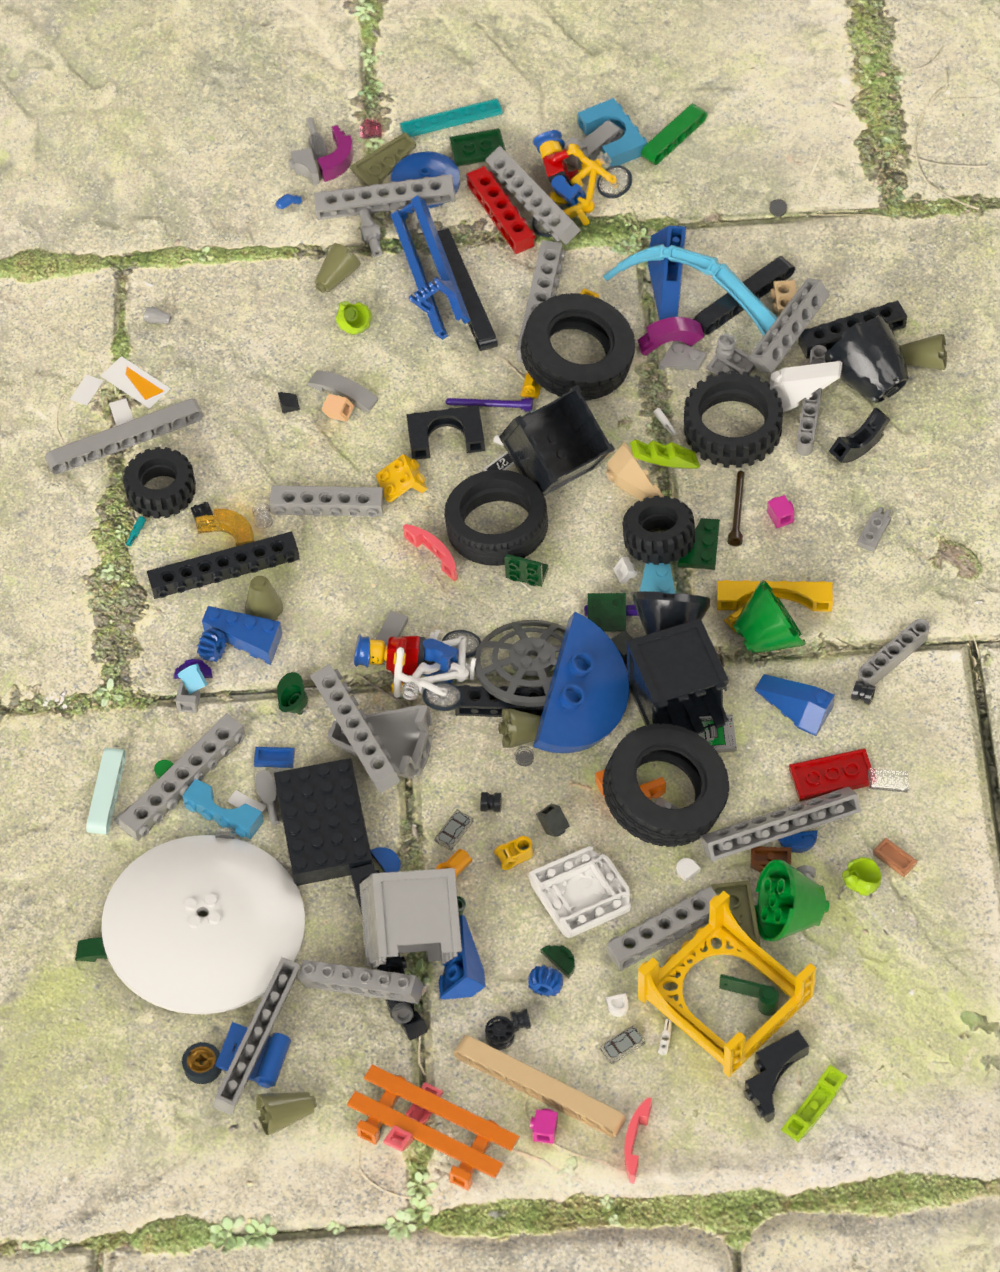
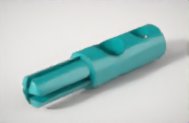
M138 517L126 541L127 546L131 547L135 538L138 537L140 530L146 522L144 517Z

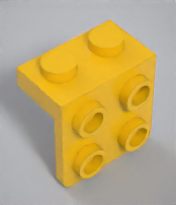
M402 454L376 474L379 486L383 487V495L387 502L394 501L411 487L420 493L427 490L425 485L426 479L420 473V466L415 459Z

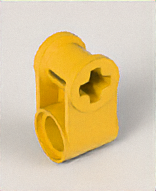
M520 836L508 843L499 845L493 853L501 861V868L509 870L531 859L534 852L531 839L527 836ZM527 847L526 850H521L520 848Z

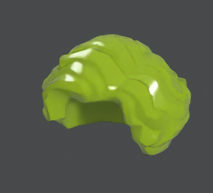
M343 301L339 303L336 322L341 330L351 335L363 333L369 328L372 312L368 306L361 302L352 304L349 301Z
M856 858L850 861L847 869L842 872L845 885L862 896H869L875 893L881 885V871L875 861L870 858Z

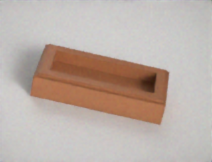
M887 838L873 850V855L903 877L917 865V860Z

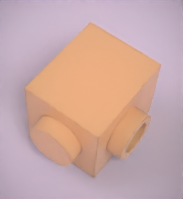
M328 394L327 399L323 403L322 411L329 418L347 422L354 405L346 397Z

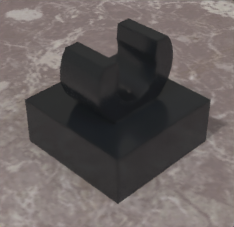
M208 502L190 507L197 526L215 520Z

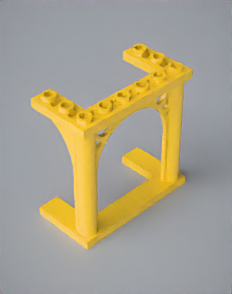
M723 891L719 896L715 895L710 900L708 924L704 928H699L695 933V937L690 941H685L681 946V950L676 954L673 953L662 968L659 967V962L653 957L648 962L645 961L640 965L638 969V999L643 1003L649 1001L720 1062L723 1065V1073L730 1077L813 997L817 968L809 963L796 977L742 930L729 909L730 895ZM713 938L721 940L722 945L719 949H714L711 946ZM727 942L729 946L733 947L732 949H726ZM707 946L708 950L706 952H701V950H703L704 947ZM714 955L739 957L755 967L791 999L746 1042L745 1036L738 1032L731 1040L725 1043L690 1012L683 998L682 987L684 979L689 970L702 959ZM676 973L681 974L679 978H674ZM671 982L675 983L678 988L668 991L663 986ZM676 995L679 997L677 1001L673 998Z

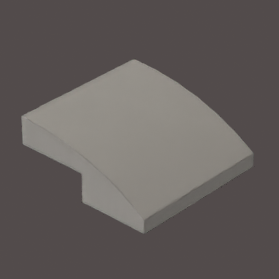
M734 347L732 358L721 359L715 355L706 369L717 376L718 372L724 371V374H730L731 370H736V374H743V371L750 374L755 365L748 354Z

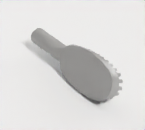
M308 117L307 123L311 133L309 148L311 147L313 157L317 160L327 156V147L323 137L316 130L313 117Z
M259 771L255 776L257 793L262 802L267 805L272 825H278L279 818L274 804L277 794L274 779L268 771Z

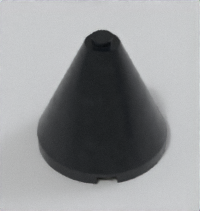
M637 591L633 593V602L646 635L694 620H702L710 607V598L705 596Z

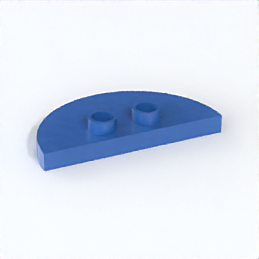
M574 612L568 620L533 744L534 748L552 753L580 752L600 743L614 730L622 719L629 698L627 670L615 644L600 627L577 612Z

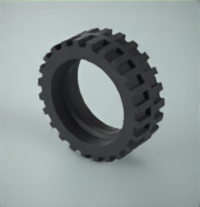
M731 370L730 374H724V371L718 372V376L713 377L712 374L707 376L705 382L702 380L697 382V389L692 387L689 391V397L687 396L685 400L684 435L686 436L687 444H692V451L696 454L699 452L701 454L700 458L704 461L708 458L711 460V464L717 466L718 463L724 464V468H729V465H736V468H742V464L746 463L751 466L754 465V461L757 459L761 462L765 459L766 453L770 455L774 451V446H778L782 434L783 407L781 398H777L778 392L775 388L770 389L768 381L763 383L760 381V376L755 375L751 377L749 372L743 371V374H736V370ZM737 401L756 408L764 416V424L752 434L742 437H726L708 429L702 422V415L706 410L718 403Z

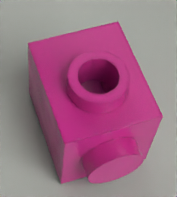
M785 495L774 497L768 501L767 513L777 529L794 522V506L791 501L787 500Z
M548 1108L536 1109V1115L531 1117L530 1129H533V1141L554 1144L558 1123L557 1112Z

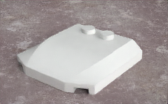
M591 846L529 872L528 877L533 890L561 933L567 938L574 937L630 912L631 903L628 885L609 857L594 852Z

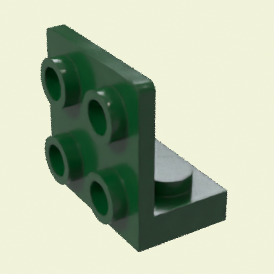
M508 554L505 555L506 578L514 582L520 581L531 586L537 585L542 587L549 569L548 564Z
M587 593L589 620L603 631L626 630V593Z

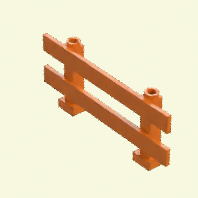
M373 1064L365 1074L364 1080L385 1089L379 1101H376L355 1091L347 1103L348 1107L369 1116L366 1122L360 1120L358 1123V1137L376 1145L380 1139L379 1129L382 1124L391 1128L396 1126L413 1134V1139L460 1161L459 1167L453 1165L449 1172L450 1182L468 1191L472 1186V1174L475 1169L496 1178L503 1166L502 1162L485 1154L491 1142L512 1151L519 1140V1135L500 1127L495 1121L479 1117L408 1082L404 1077L400 1075L395 1076ZM399 1097L478 1136L471 1147L392 1108Z

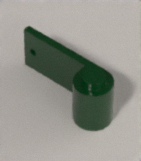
M720 975L719 989L758 998V1010L763 1015L770 1016L777 1012L779 993L774 987L728 975Z

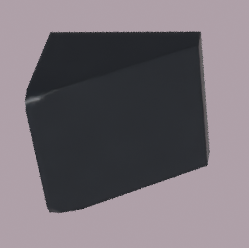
M278 392L282 414L300 410L296 394Z
M417 1011L413 1012V1018L409 1022L400 1024L409 1040H413L428 1031L423 1018Z

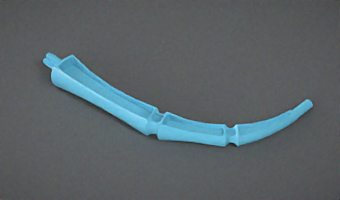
M664 244L638 251L603 275L605 280L609 281L620 271H624L631 266L642 262L667 258L669 261L691 266L706 276L711 275L713 281L726 290L743 307L763 337L778 318L746 287L725 263L719 264L718 258L696 253L675 245L665 247Z

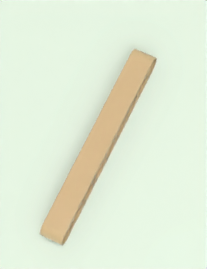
M469 1035L463 1036L453 1052L454 1056L460 1061L607 1136L616 1137L626 1120V1117L621 1112Z

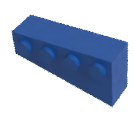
M212 606L207 607L202 619L204 632L207 629L221 631L227 638L226 643L233 645L235 649L240 651L244 650L250 653V656L256 659L260 658L265 663L271 665L282 637L281 622Z

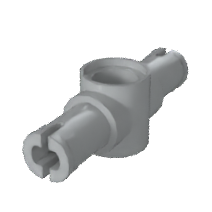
M363 209L359 212L362 221L360 227L364 243L367 242L370 246L373 257H379L382 255L379 225L372 221L369 210Z

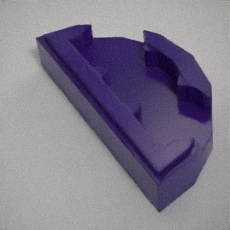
M199 659L186 660L184 664L175 669L174 679H181L178 677L179 672L198 663L204 678H213L211 668Z

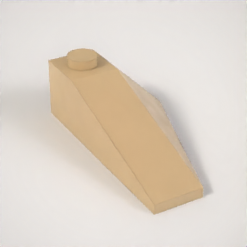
M624 442L607 463L606 476L609 481H613L617 487L640 501L647 497H664L657 485L651 484L648 476L649 473L646 469L642 471L637 463L639 459L634 458L631 448Z

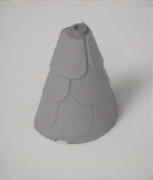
M417 705L369 715L365 714L367 717L364 720L365 723L370 722L375 730L372 733L373 736L378 735L383 743V746L380 748L388 751L392 758L389 760L390 764L395 763L400 771L397 775L411 779L414 778V775L419 776L428 760L432 743V735H429V726H432L429 707ZM337 720L333 721L332 727L328 730L330 742L358 757Z

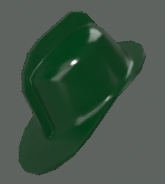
M296 672L287 673L278 683V706L282 712L302 715L303 709L308 703V696L304 690L302 677Z

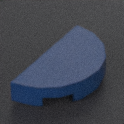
M817 830L799 832L778 840L782 847L791 848L793 853L806 852L815 845Z
M377 847L370 850L371 855L384 873L400 871V859L393 850L386 847Z

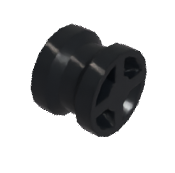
M527 1008L522 1009L521 1012H510L514 1032L519 1031L521 1028H531Z

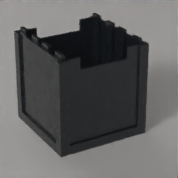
M578 385L571 388L562 397L536 411L514 418L499 436L519 473L533 480L542 490L544 496L598 468L615 451L612 443L608 442L582 397L581 389Z
M701 619L627 641L629 689L646 726L657 723L673 724L697 734L705 732V728L715 726L720 728L726 726L725 722H728V718L723 708V689L727 691L729 679ZM711 716L714 724L704 727L700 717Z

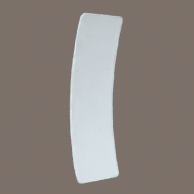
M237 790L234 791L228 800L230 804L237 808L245 803L262 812L266 808L265 804L257 802Z

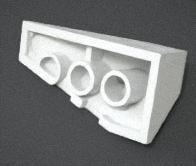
M835 361L787 367L771 373L770 389L775 388L778 392L777 398L780 397L782 400L783 413L799 406L798 402L805 397L807 399L812 397V393L817 389H824L839 379L842 362Z

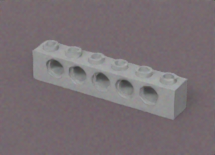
M806 279L749 355V358L759 372L772 373L776 369L777 365L830 296L821 280Z
M271 486V514L296 516L329 515L335 517H376L383 515V487Z
M711 886L706 889H700L694 896L682 899L676 906L664 909L658 916L646 919L640 926L628 929L620 937H613L607 943V954L619 971L626 969L709 922V903L717 894ZM695 907H702L703 909L697 910ZM679 916H684V917H686V918H685V919H678L677 917H679ZM661 926H668L669 928H667V929H662V928H660V927H661ZM649 935L651 938L646 939L643 936ZM626 945H633L634 947H633V948H627V947H625V946H626Z
M303 960L298 980L306 988L419 1004L424 986L415 975Z

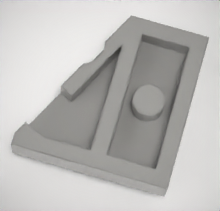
M674 341L659 363V370H664V367H676V370H699L707 358V353Z

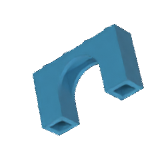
M614 98L577 113L578 126L585 135L591 134L608 120L623 129L624 136L602 146V159L608 167L620 166L641 157V151L648 142L645 137L641 136L638 127L632 124L629 115L624 113L621 104L617 103Z

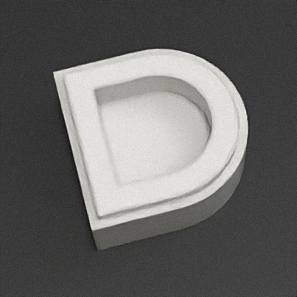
M690 858L679 860L676 866L678 876L685 883L701 871V868Z
M626 993L606 997L608 1010L613 1016L621 1017L628 1012L629 1002Z

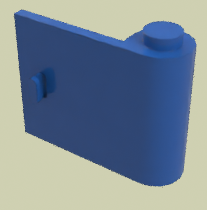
M234 1022L231 1023L215 1066L228 1071L248 1027ZM273 1033L268 1037L249 1080L267 1089L275 1086L291 1044V1039L281 1033Z

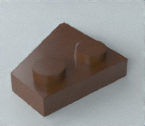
M761 846L751 848L750 868L760 873L772 860H783L791 865V848Z

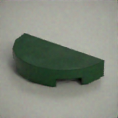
M547 945L541 949V953L567 978L571 977L574 973L575 961L574 955L568 948L563 945Z

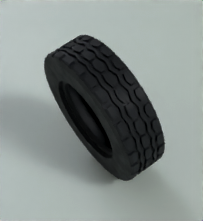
M566 293L544 300L531 312L523 332L520 353L528 374L548 392L562 397L563 394L578 385L584 400H591L607 396L624 382L629 372L636 346L630 324L614 306L591 295ZM567 329L587 332L601 343L606 356L592 364L570 362L554 350L550 337L559 331Z
M664 723L645 725L627 734L619 742L610 757L602 781L604 799L614 819L634 837L657 846L677 847L678 845H687L690 842L697 841L701 838V835L710 831L727 803L729 776L725 764L715 748L707 740L691 730L678 725ZM653 761L667 762L677 766L691 780L695 791V801L691 805L679 809L665 808L655 804L640 789L637 781V768Z

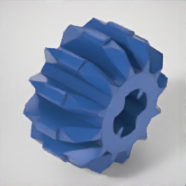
M207 629L206 632L202 633V637L199 638L197 653H199L200 658H203V660L217 662L218 659L222 658V654L225 653L227 638L221 631Z
M535 966L531 973H529V988L534 993H539L540 996H556L557 993H560L563 986V974L558 972V969L551 968V966Z

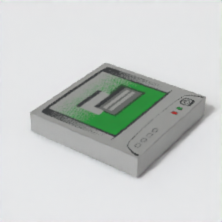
M732 714L726 715L728 718V722H725L726 726L720 728L715 726L705 728V732L698 734L707 740L718 753L737 751ZM711 716L700 717L704 727L714 724Z

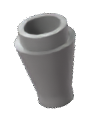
M153 306L146 308L144 321L169 325L171 314Z

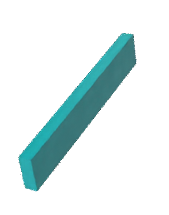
M498 98L401 122L400 128L402 133L406 132L409 137H414L502 115L503 110Z

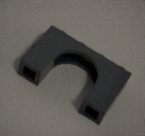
M479 405L406 414L412 459L430 458L429 436L434 430L445 426L454 427L462 432L465 438L467 453L485 451Z

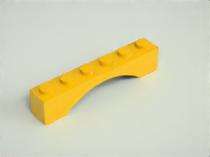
M765 580L772 588L776 598L797 602L811 611L832 612V582ZM717 581V610L736 611L746 605L760 581Z

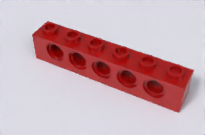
M485 166L466 173L467 186L514 253L519 254L534 247V239L536 238L534 231L528 228L525 218H521L517 207L511 204L509 196L504 194L500 183L495 181L493 173L488 171Z

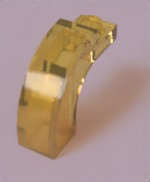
M218 508L214 509V515L196 517L198 534L218 531L226 532L234 537L236 546L255 541L250 523L245 517L235 511Z

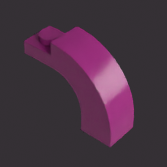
M338 125L331 127L337 149L330 155L317 159L319 172L324 182L341 176L348 170L353 161L354 154L351 135H345V132L341 131Z
M670 317L647 326V333L638 339L641 354L647 356L662 344L671 341H680L691 347L704 338V334L699 322L687 317Z

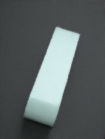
M104 748L87 819V833L106 835L109 833L126 759L125 749Z

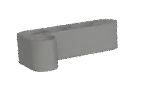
M608 120L581 142L574 137L570 138L565 145V149L569 150L568 146L571 143L577 144L585 156L594 161L602 155V146L619 140L622 137L623 129ZM571 154L565 159V162L573 168L581 169L582 163L578 157Z

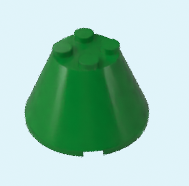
M764 579L760 581L736 619V624L733 625L736 632L746 639L743 641L746 648L752 653H762L804 646L806 641L799 637L802 634L778 597L776 598L769 584Z
M772 860L762 870L755 890L758 893V901L754 908L759 935L764 940L775 942L820 925L824 913H827L829 910V901L826 900L822 885L817 884L783 860Z

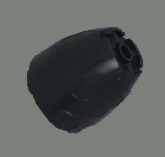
M879 315L865 323L859 322L843 332L842 339L824 353L826 363L842 362L840 379L849 387L859 392L860 395L874 403L884 401L883 396L885 395L887 397L893 396L909 380L905 358L895 338L896 336L885 318Z

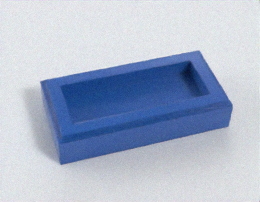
M255 747L254 767L293 768L295 748Z

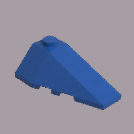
M464 915L459 916L462 952H458L457 957L442 964L445 966L444 974L439 978V993L442 1000L473 997L486 987L484 968Z

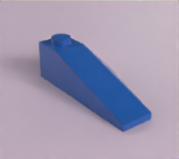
M763 674L755 687V691L771 705H775L782 715L787 716L794 722L798 729L817 736L834 706V694L816 686Z

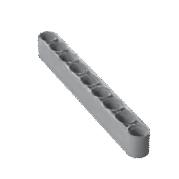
M188 399L51 450L45 455V459L53 474H60L196 423L203 418V413L196 399Z

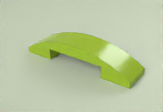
M829 1065L818 1079V1084L797 1112L793 1113L787 1120L781 1131L799 1143L829 1107L846 1081L847 1075Z

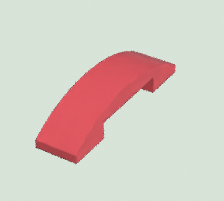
M405 524L403 526L404 537L416 548L421 544L427 547L441 560L442 571L453 581H456V565L447 547L426 530Z
M426 1082L421 1087L440 1098L443 1094L442 1090ZM412 1104L405 1115L426 1125L432 1112ZM393 1126L383 1143L403 1152L415 1139L412 1138L413 1134Z
M649 1097L635 1111L625 1138V1167L628 1179L633 1184L635 1183L638 1170L639 1156L632 1155L639 1124L648 1125L652 1108V1098Z

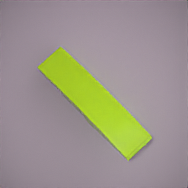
M637 439L630 442L634 458L674 468L698 469L700 467L694 451L673 442H669L666 446L654 440L649 444Z

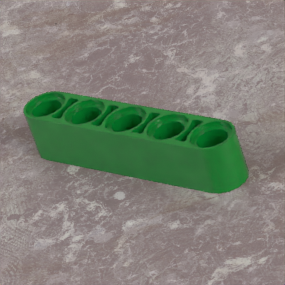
M694 103L690 104L643 147L641 156L654 165L659 164L705 122L708 112Z

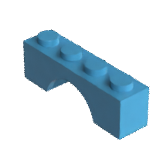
M196 778L182 796L186 809L201 814L206 820L217 822L224 829L229 828L235 831L240 837L252 839L264 822L262 811L246 803L235 809H224L217 806L213 801L212 786Z

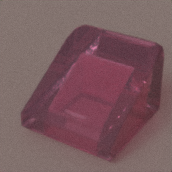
M365 118L360 126L361 138H380L382 136L381 123Z

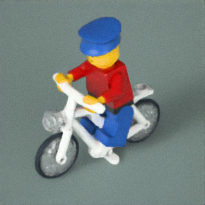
M436 629V632L430 633L429 639L420 636L390 637L387 646L383 640L370 639L369 636L362 637L359 634L356 641L354 665L356 667L363 665L368 668L369 664L382 665L386 661V669L391 671L394 676L391 689L394 697L399 698L402 695L407 700H415L418 698L419 693H421L423 701L430 708L438 711H450L459 707L464 698L462 691L456 685L451 684L454 679L463 682L469 677V673L470 680H474L476 658H472L471 664L466 663V658L475 656L481 640L470 631L455 630L447 633L440 642L438 641L440 630Z

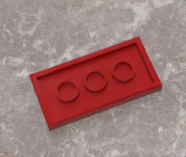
M865 748L789 765L799 801L813 799L846 787L854 790L873 786L877 782Z

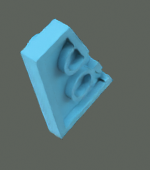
M645 564L640 591L675 594L670 564Z

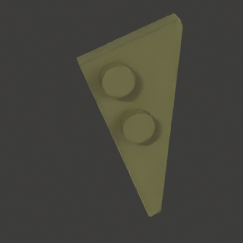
M750 880L711 884V888L718 896L723 891L730 895L729 909L742 930L760 947L761 943Z

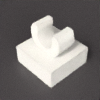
M621 557L613 568L619 582L622 584H626L630 578H635L639 573L634 570L635 564L631 563L628 557Z

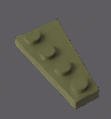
M404 132L352 164L351 171L365 186L381 184L393 171L396 164L416 148V143Z

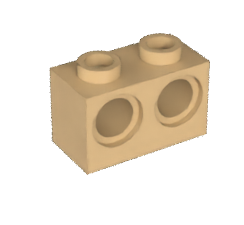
M795 280L774 281V287L770 289L771 300H774L772 311L777 317H779L797 293Z

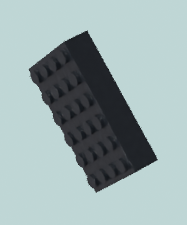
M351 758L274 772L296 886L350 876V869L373 863Z

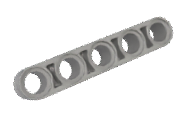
M917 619L859 668L857 681L863 682L865 686L876 685L927 641L929 623L924 619Z

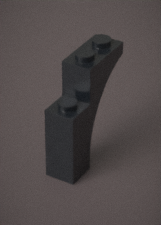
M799 1030L756 1052L754 1066L759 1074L745 1081L744 1095L749 1102H753L759 1118H763L766 1123L774 1120L773 1093L779 1079L790 1066L809 1053V1045Z

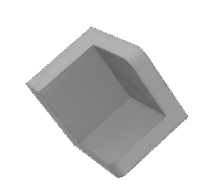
M180 682L176 697L178 711L197 713L201 696L200 691L189 694L188 690H185L184 682Z

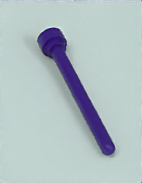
M525 397L521 401L447 398L445 401L447 405L455 406L479 405L481 407L521 408L524 412H532L533 410L532 397Z

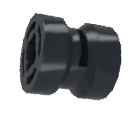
M856 681L851 699L856 701L861 699L865 704L870 705L876 686H865L863 682Z
M481 792L480 811L487 812L488 810H493L494 812H501L502 793L495 792L494 794H489L488 792Z

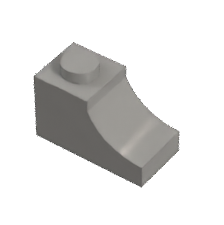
M311 147L291 151L289 165L290 169H294L295 175L305 176L313 185L320 184Z

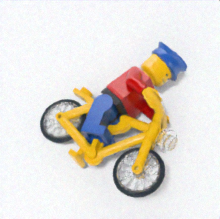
M558 130L544 132L533 140L534 146L537 147V151L541 154L549 182L556 191H552L548 196L558 206L565 204L569 207L563 209L559 206L570 219L578 216L585 226L590 223L585 213H591L595 208L592 200L597 174L599 175L597 180L598 192L606 198H618L624 195L632 185L631 172L623 166L610 167L609 163L612 160L607 153L603 154V152H600L597 159L593 161L585 156L577 144L571 143L568 146L569 150H563L565 141L562 139V133ZM573 154L580 159L582 163L581 169L577 168L569 172L564 159ZM585 176H590L587 194H585L582 189V179ZM533 217L532 227L534 232L541 237H552V230L548 232L542 226L544 222L541 221L539 223Z

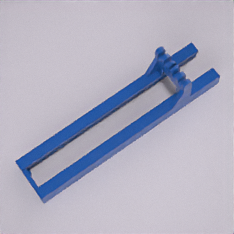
M417 195L411 199L410 204L400 211H394L390 215L419 290L414 292L415 296L410 295L409 300L427 313L434 334L444 340L448 337L435 302L434 293L440 290L447 295L457 321L462 319L463 323L467 324L471 319L427 203ZM414 210L416 212L440 278H434L435 283L433 281L428 283L405 221L408 219V212L410 214L414 213Z

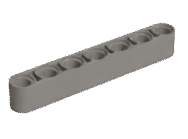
M816 345L811 349L809 365L826 363L824 353L827 349L824 346ZM821 388L812 393L813 396L809 399L806 397L803 399L796 447L797 452L802 456L810 455L813 451L822 394Z

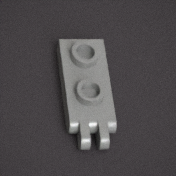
M879 507L877 512L873 511L857 541L858 547L875 552L891 521V517H889L890 510L887 509L884 515L882 514L884 510L882 507Z

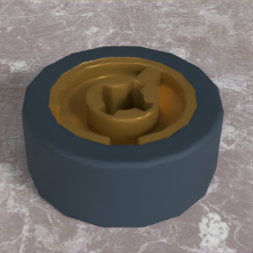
M207 1042L192 1044L186 1049L182 1057L185 1076L196 1084L213 1082L222 1071V1069L215 1066L220 1055L219 1050Z

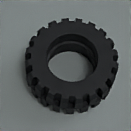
M155 447L153 450L149 448L144 450V453L135 455V459L132 458L128 466L125 467L123 476L124 488L130 506L136 512L143 513V516H153L156 519H160L163 516L168 518L172 514H179L181 509H186L196 493L194 472L188 458L183 454L181 455V452L177 450L172 451L171 448L167 447L165 449ZM159 476L175 479L172 484L162 489L145 487L148 481Z
M670 496L644 498L643 501H637L634 506H631L623 517L622 525L625 548H627L630 555L639 561L642 560L643 563H653L654 565H659V563H664V565L670 564L671 561L676 562L681 556H686L688 551L694 546L696 536L693 512L684 502L680 503V500L677 498L671 499ZM656 528L669 529L663 532H650V530Z

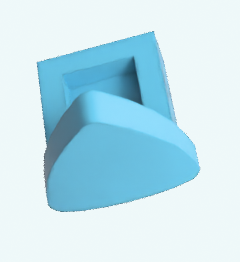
M198 663L178 673V677L184 682L189 694L208 685L199 669Z

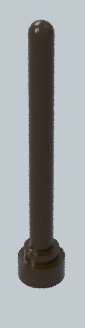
M742 470L737 472L732 531L728 534L727 541L729 545L736 547L743 543V535L740 531L744 472Z

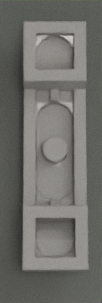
M316 371L307 383V386L323 392L326 389L341 397H346L348 400L353 401L355 407L368 413L378 401V397L365 387L332 372Z

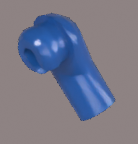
M285 194L276 201V207L278 209H285L292 203L300 205L302 197Z

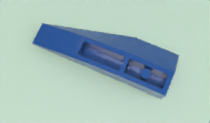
M668 225L651 235L650 247L664 244L665 247L675 245L685 249L686 227ZM667 258L648 261L659 320L678 317L683 264L669 261Z

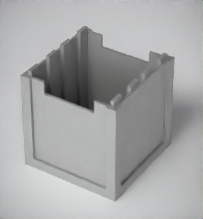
M455 868L372 873L360 883L366 966H371V969H375L379 965L386 964V957H396L398 953L427 951L428 961H441V964H445L457 957L458 952H462Z

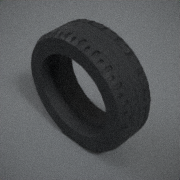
M488 470L474 474L463 480L453 489L445 504V523L451 545L460 555L478 564L490 566L505 565L504 558L506 554L525 558L541 545L548 531L547 504L542 490L533 480L514 471ZM494 501L512 502L523 507L528 512L527 518L521 525L511 531L500 534L481 533L465 524V519L475 508Z

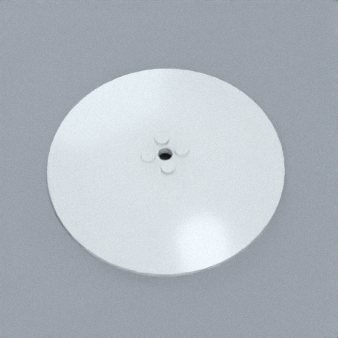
M197 835L171 840L158 845L133 861L113 884L107 896L102 915L101 930L105 952L112 968L123 983L134 993L156 1006L190 1014L224 1012L249 1004L263 996L281 958L283 957L295 962L304 938L305 912L300 892L288 871L275 858L262 849L238 839L216 838L217 836ZM200 911L208 912L206 917H199L197 914Z

